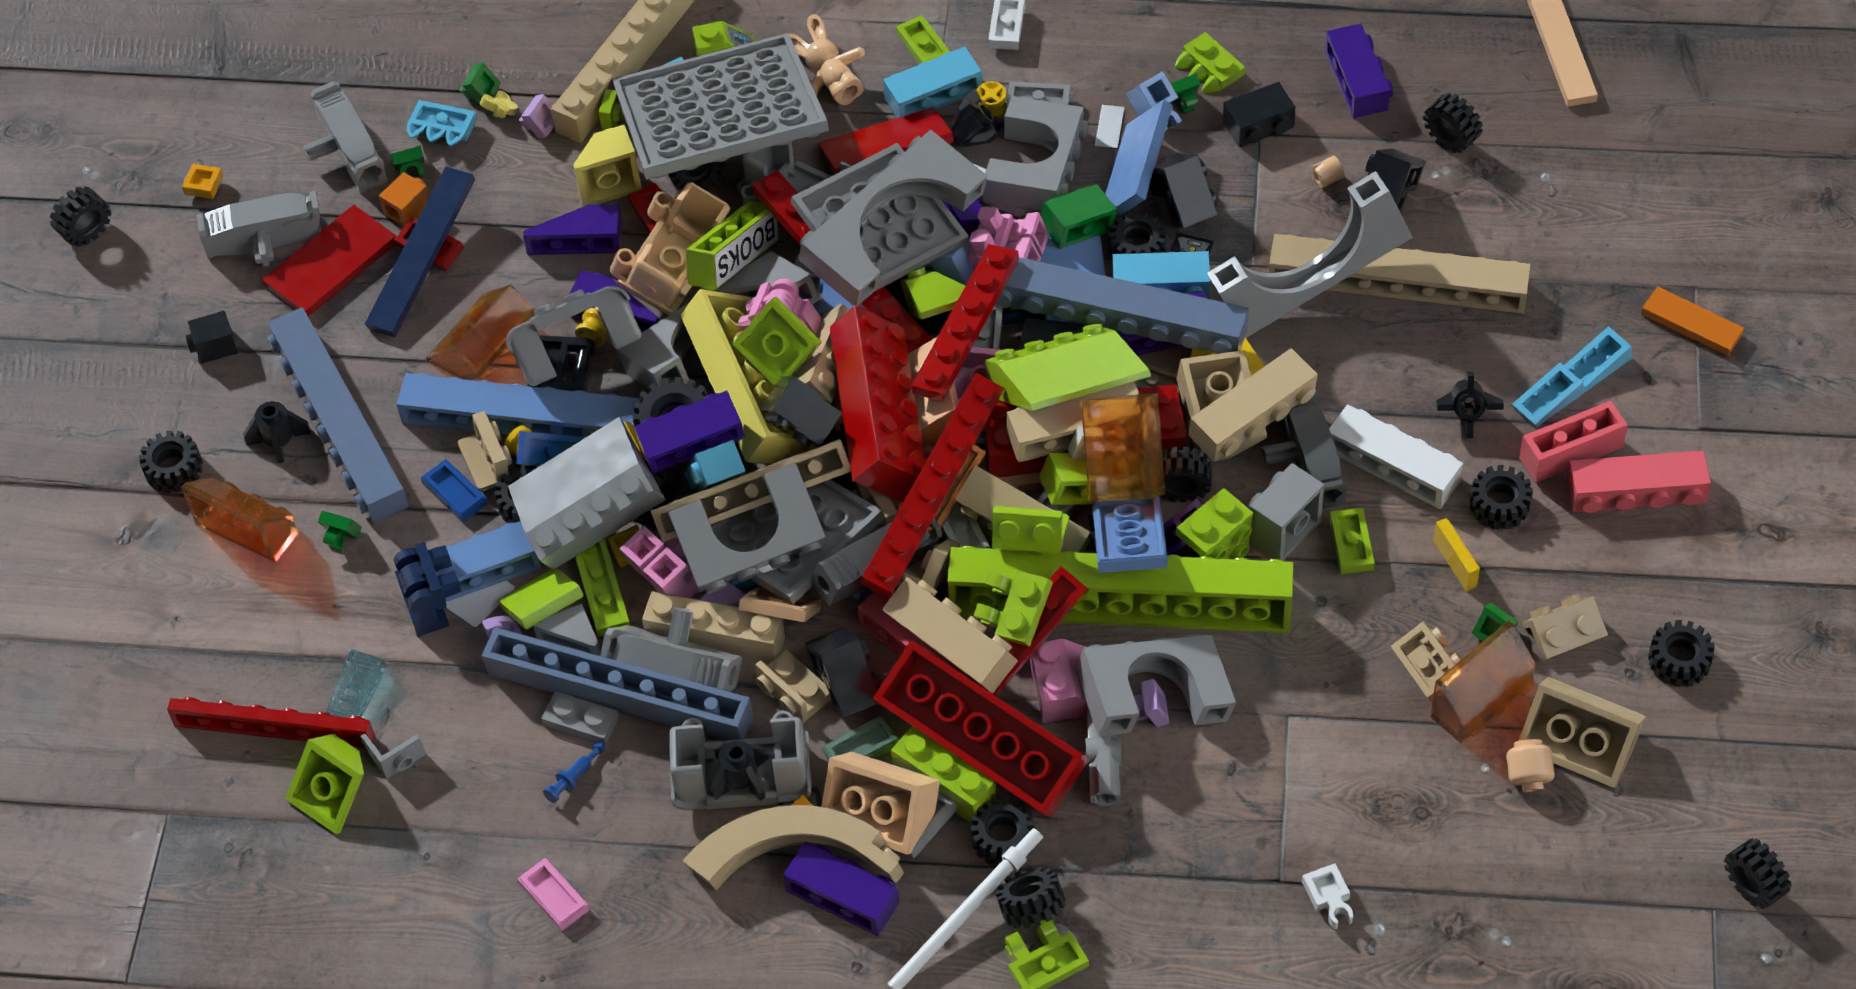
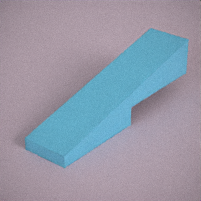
M1608 326L1565 365L1561 362L1558 363L1512 404V407L1531 425L1537 428L1633 358L1632 346Z

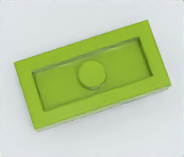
M923 15L896 26V35L918 64L950 52Z
M1355 508L1330 511L1329 520L1340 574L1374 571L1375 562L1364 509Z

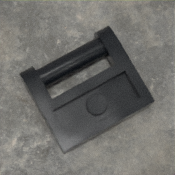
M539 335L557 376L536 386L529 384L528 386L587 392L585 381L590 356L595 351V342L592 339L582 337ZM569 352H576L578 355L573 381H564Z

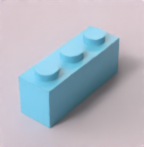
M962 47L883 79L885 101L896 118L930 107H934L936 110L963 99L973 89L977 90L982 84V71L967 48Z
M1209 251L1113 254V278L1184 294L1204 291L1206 298L1210 299L1211 281L1207 274L1210 271Z
M731 440L695 454L687 463V471L684 472V476L689 489H695L696 492H700L741 476L745 469L735 443Z

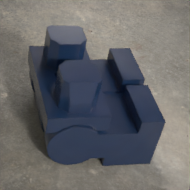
M424 541L415 544V547L401 550L394 557V564L397 569L395 574L417 637L448 627L449 623L444 608L447 607L445 598L462 590L455 570L439 576L436 574V571L452 566L446 545L427 550Z

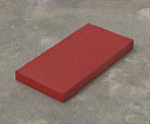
M930 107L818 142L820 153L834 174L841 172L840 162L843 161L853 166L896 143L906 152L910 143L917 136L922 138L930 130L948 144L954 142L950 128L935 108Z
M353 204L263 278V284L295 310L303 307L309 317L396 244L394 241L396 235Z

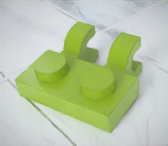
M989 571L985 584L993 587L992 591L994 593L1008 595V599L1003 612L978 603L973 616L981 619L983 625L997 627L995 634L1003 640L1030 646L1053 582L1049 578L1022 571H1017L1014 580Z
M1045 919L1040 921L1042 925L1037 926L1036 934L1044 946L1031 953L1025 946L1018 931L1005 937L1007 944L1005 951L1013 961L1008 964V971L1019 989H1047L1089 967L1088 958L1071 932L1061 936L1052 920L1049 922Z

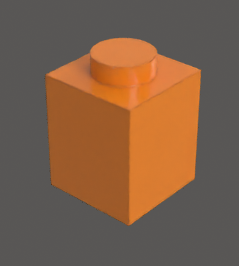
M403 172L378 195L384 215L402 227L406 225L412 216L418 219L429 199V189L421 179H414Z

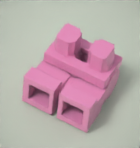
M983 207L979 210L977 218L980 221L978 229L972 232L969 240L972 248L968 260L971 265L977 266L988 244L1017 250L1019 257L1041 262L1042 258L1040 255L1044 253L1050 233L1039 212L1027 213L1025 219L1014 220L1012 214H1000L997 207Z
M779 279L773 285L770 282L761 284L757 295L747 300L745 306L748 315L740 317L738 326L743 332L774 297H778L815 335L822 318L809 299H801L798 286L793 281Z
M644 526L620 548L627 562L641 576L646 578L647 582L659 593L691 599L694 594L696 595L699 592L688 562L684 563L680 559L684 552L678 537L662 543Z

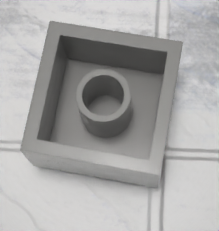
M1293 463L1283 472H1277L1272 478L1269 487L1263 493H1257L1249 503L1248 509L1253 512L1249 544L1270 559L1284 561L1321 522L1324 484Z

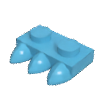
M419 100L408 121L407 132L411 139L425 133L430 143L445 137L448 145L451 147L461 141L467 142L477 121L476 112Z

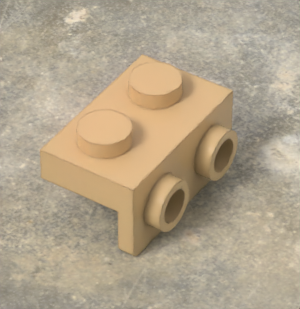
M485 411L472 415L475 435L458 440V447L480 492L495 488L497 481L501 482L500 477L503 474L509 477L507 465L512 464L507 446L501 447L498 440H501V436L496 422H489Z
M1579 593L1560 600L1562 606L1551 610L1548 605L1530 612L1532 618L1522 623L1524 628H1531L1542 660L1608 635L1594 596L1581 598Z

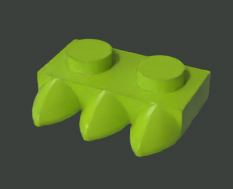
M1206 32L1182 46V53L1175 63L1176 69L1193 67L1189 76L1196 73L1199 80L1208 78L1203 84L1202 93L1218 92L1245 75V66Z

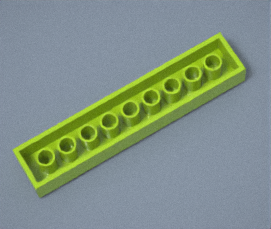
M951 547L948 594L949 600L962 609L959 616L968 619L970 616L975 618L973 615L978 603L1003 612L1008 595L994 593L992 591L993 587L985 584L989 571L1004 575L1013 580L1016 577L1017 571L1050 579L1057 569L1062 566L1089 590L1060 623L1290 633L1293 562H1284L1279 559L1260 561L1246 558L1215 559L1210 556L1191 558L1167 555L1168 568L1099 573L1097 553H1078L1073 550H1066L1060 554L1043 555L1035 551L1019 550L1008 552L999 548Z

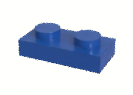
M519 431L516 464L541 466L583 440L584 437Z

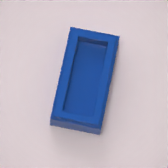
M447 459L421 477L422 484L462 523L488 504L487 498Z

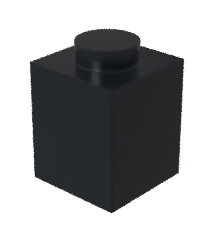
M225 310L188 321L191 334L185 335L190 353L197 352L201 364L238 353Z

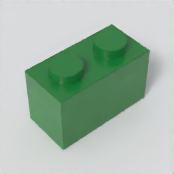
M1095 184L1044 202L1041 218L1050 233L1049 237L1059 249L1110 232V226L1114 223L1117 208L1100 187Z

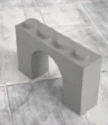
M1011 96L1004 116V139L1038 144L1048 148L1054 154L1048 159L1037 163H1018L990 158L985 172L988 177L983 193V202L1042 211L1044 202L1054 197L1066 195L1068 193V183L1066 182L1067 180L1072 181L1074 176L1075 162L1073 160H1079L1082 142L1080 138L1085 139L1087 135L1088 121L1083 120L1084 107Z
M796 462L764 474V481L777 510L779 522L772 539L757 550L739 552L723 545L711 528L701 500L669 511L670 519L699 592L707 590L708 594L717 592L727 587L726 582L738 577L739 581H744L758 575L757 569L767 565L774 569L789 563L790 556L802 552L803 556H808L822 549L821 544L826 543V536Z
M1192 634L1183 638H1156L1152 641L1144 642L1126 641L1120 644L1105 646L1095 644L1082 649L1075 666L1098 736L1131 733L1140 713L1128 677L1140 672L1158 673L1175 682L1185 696L1195 726L1227 722L1236 705V700L1212 635L1197 636Z

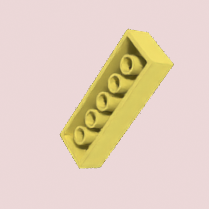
M699 289L680 316L715 393L727 390L742 422L745 438L737 442L746 462L771 465L779 462L786 454L795 456L815 447L813 444L808 448L793 439L792 436L795 432L792 430L779 429L765 420L767 414L760 410L774 386L732 345L742 334L738 322L740 317L748 315L745 305L751 297Z

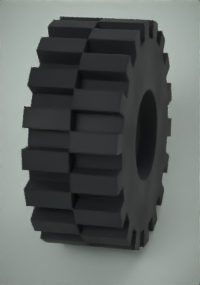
M675 377V383H669L668 378L661 379L662 385L659 387L656 386L655 382L649 385L650 393L647 394L642 391L639 395L641 403L635 402L634 404L635 414H632L634 426L641 424L647 418L659 417L670 413L678 406L690 405L703 400L707 396L706 389L702 385L697 388L696 382L691 379L688 380L687 384H684L682 377Z

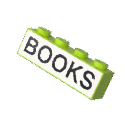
M748 201L686 249L688 285L699 286L703 290L709 291L719 289L720 286L779 240L777 219L762 203Z

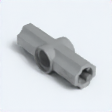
M1087 705L1086 723L1088 738H1085L1086 757L1090 759L1086 764V769H1089L1090 802L1100 807L1112 806L1114 803L1120 802L1121 796L1119 768H1121V738L1118 737V734L1098 736Z

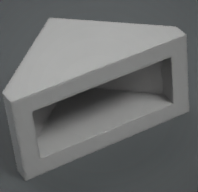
M582 604L553 614L534 625L537 639L594 655H601L598 640Z

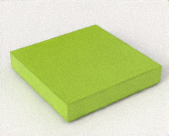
M774 297L732 345L775 387L781 376H793L822 342L778 297Z
M556 568L554 570L550 569L498 599L502 610L522 627L529 629L579 600L584 595L578 584Z

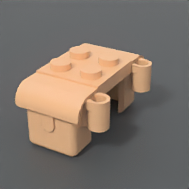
M687 183L679 195L675 194L673 199L665 191L657 192L647 211L648 216L656 221L657 224L636 256L631 250L622 248L617 251L610 266L611 274L620 279L617 286L668 316L677 311L693 286L688 285L686 249L725 220L730 210L729 205L694 183Z

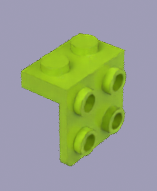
M1223 488L1181 523L1176 529V535L1197 552L1200 557L1210 556L1215 559L1243 558L1250 548L1249 539L1252 532L1253 512Z
M994 506L992 512V548H999L1008 552L1023 550L1035 551L1043 555L1060 554L1069 524V516L1063 514V511Z

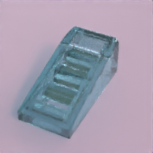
M350 649L326 712L339 717H362L387 666L384 660ZM359 666L370 669L368 675L358 672ZM353 678L365 681L363 686L351 682ZM347 689L360 693L359 698L346 695ZM341 701L354 704L355 708L352 711L339 707Z

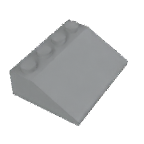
M620 417L508 486L524 532L539 561L553 570L666 500Z

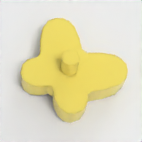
M498 91L495 98L484 94L480 101V105L487 110L493 111L495 117L505 118L506 115L513 116L518 109V105L512 102L509 95L504 91Z

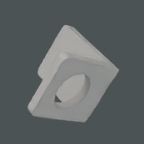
M366 734L361 735L367 754L386 779L399 771L409 769L415 761L426 754L421 738L418 735L413 736L383 756Z

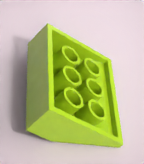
M1102 324L1083 327V332L1074 335L1072 332L1057 334L1054 336L1053 341L1046 343L1042 340L1028 342L1024 344L1025 349L1000 350L995 352V357L984 360L988 379L1005 388L999 400L1031 411L1151 377L1148 367L1115 330L1103 328Z

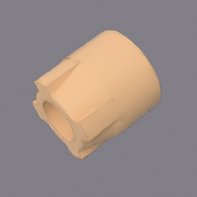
M1334 155L1311 166V175L1321 189L1345 177L1343 167Z

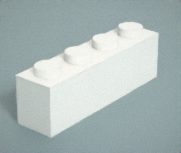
M1347 404L1329 428L1339 458L1438 509L1443 507L1461 481L1463 463L1458 461L1453 455L1443 453L1429 446L1425 441L1415 439L1401 432L1392 424H1385L1364 410L1356 409Z

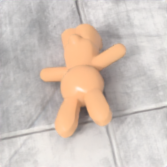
M816 14L810 15L807 20V27L814 42L809 45L798 35L789 34L798 56L804 58L807 66L817 73L811 82L816 96L825 84L838 104L849 105L856 97L863 93L864 86L852 73L847 64L862 59L865 56V50L862 47H857L839 55L838 48L828 39L824 21Z

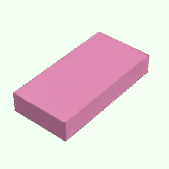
M546 858L517 878L519 885L561 931L589 911V906Z

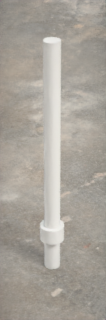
M1033 828L1016 847L1011 846L1001 856L1003 861L887 983L891 989H902L1013 870L1018 871L1027 861L1025 857L1043 839L1041 833Z

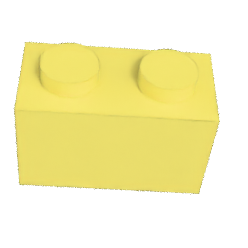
M625 125L594 133L573 164L582 207L604 203L642 189L635 150Z

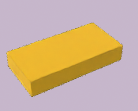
M1447 518L1437 521L1434 531V543L1465 591L1476 588L1480 567Z

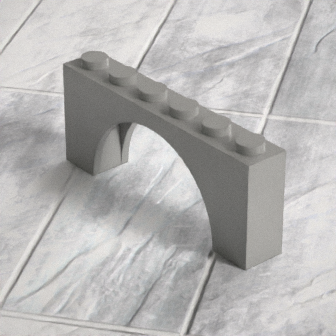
M930 130L922 138L917 136L910 143L907 151L901 156H894L881 174L876 173L872 175L867 181L865 188L858 194L856 192L852 193L840 210L830 212L815 232L813 230L807 232L800 241L799 261L853 306H859L878 289L881 271L870 261L865 253L860 238V228L867 216L885 202L899 197L916 195L943 200L963 212L984 193L988 176L935 132Z
M1376 171L1347 188L1351 199L1347 223L1333 244L1312 261L1284 272L1261 273L1246 268L1234 256L1207 273L1225 303L1249 308L1246 338L1413 238L1390 191Z
M772 251L743 268L720 286L719 289L713 290L715 292L753 298L757 295L761 284L770 282L773 285L776 280L788 279L798 286L799 296L802 300L809 299L812 304L820 300L810 273ZM688 304L642 332L639 340L616 349L627 375L648 389L649 385L654 382L657 387L661 386V379L668 378L669 383H675V377H682L684 384H687L689 380L682 362L693 342L680 316Z

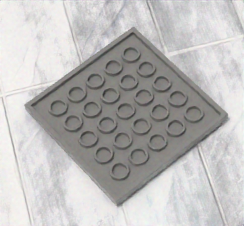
M789 33L612 79L646 179L662 178L668 173L683 169L692 170L702 164L714 161L722 162L729 157L744 153L752 154L763 148L774 145H786L793 140L804 137L812 138L820 133L829 131L825 114Z

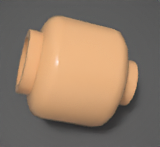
M1540 739L1514 742V747L1508 750L1506 754L1510 782L1513 785L1522 786L1523 792L1543 791V784L1549 783L1555 776L1551 748L1542 745V740Z

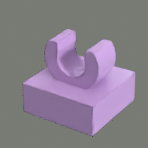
M544 94L536 95L519 121L526 130H532L537 138H546L554 127L551 113L553 105Z
M1154 679L1141 682L1142 695L1134 696L1140 713L1137 720L1150 718L1156 727L1169 724L1165 693Z

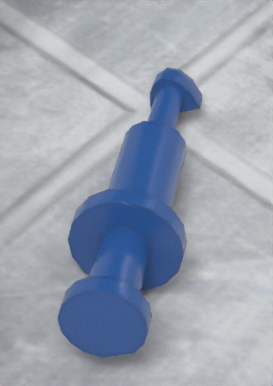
M603 741L595 743L593 745L594 750L587 757L582 756L566 772L559 771L556 774L558 782L554 786L549 785L543 790V794L548 801L556 803L559 800L558 795L564 789L573 791L576 788L575 781L591 767V761L604 751L605 745Z

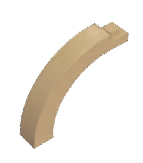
M808 805L778 806L742 816L710 834L683 860V863L693 874L715 891L719 889L731 874L751 859L777 848L804 844V842L834 847L855 855L882 875L890 878L895 884L904 874L898 863L900 857L888 847L883 846L886 841L879 830L847 813Z

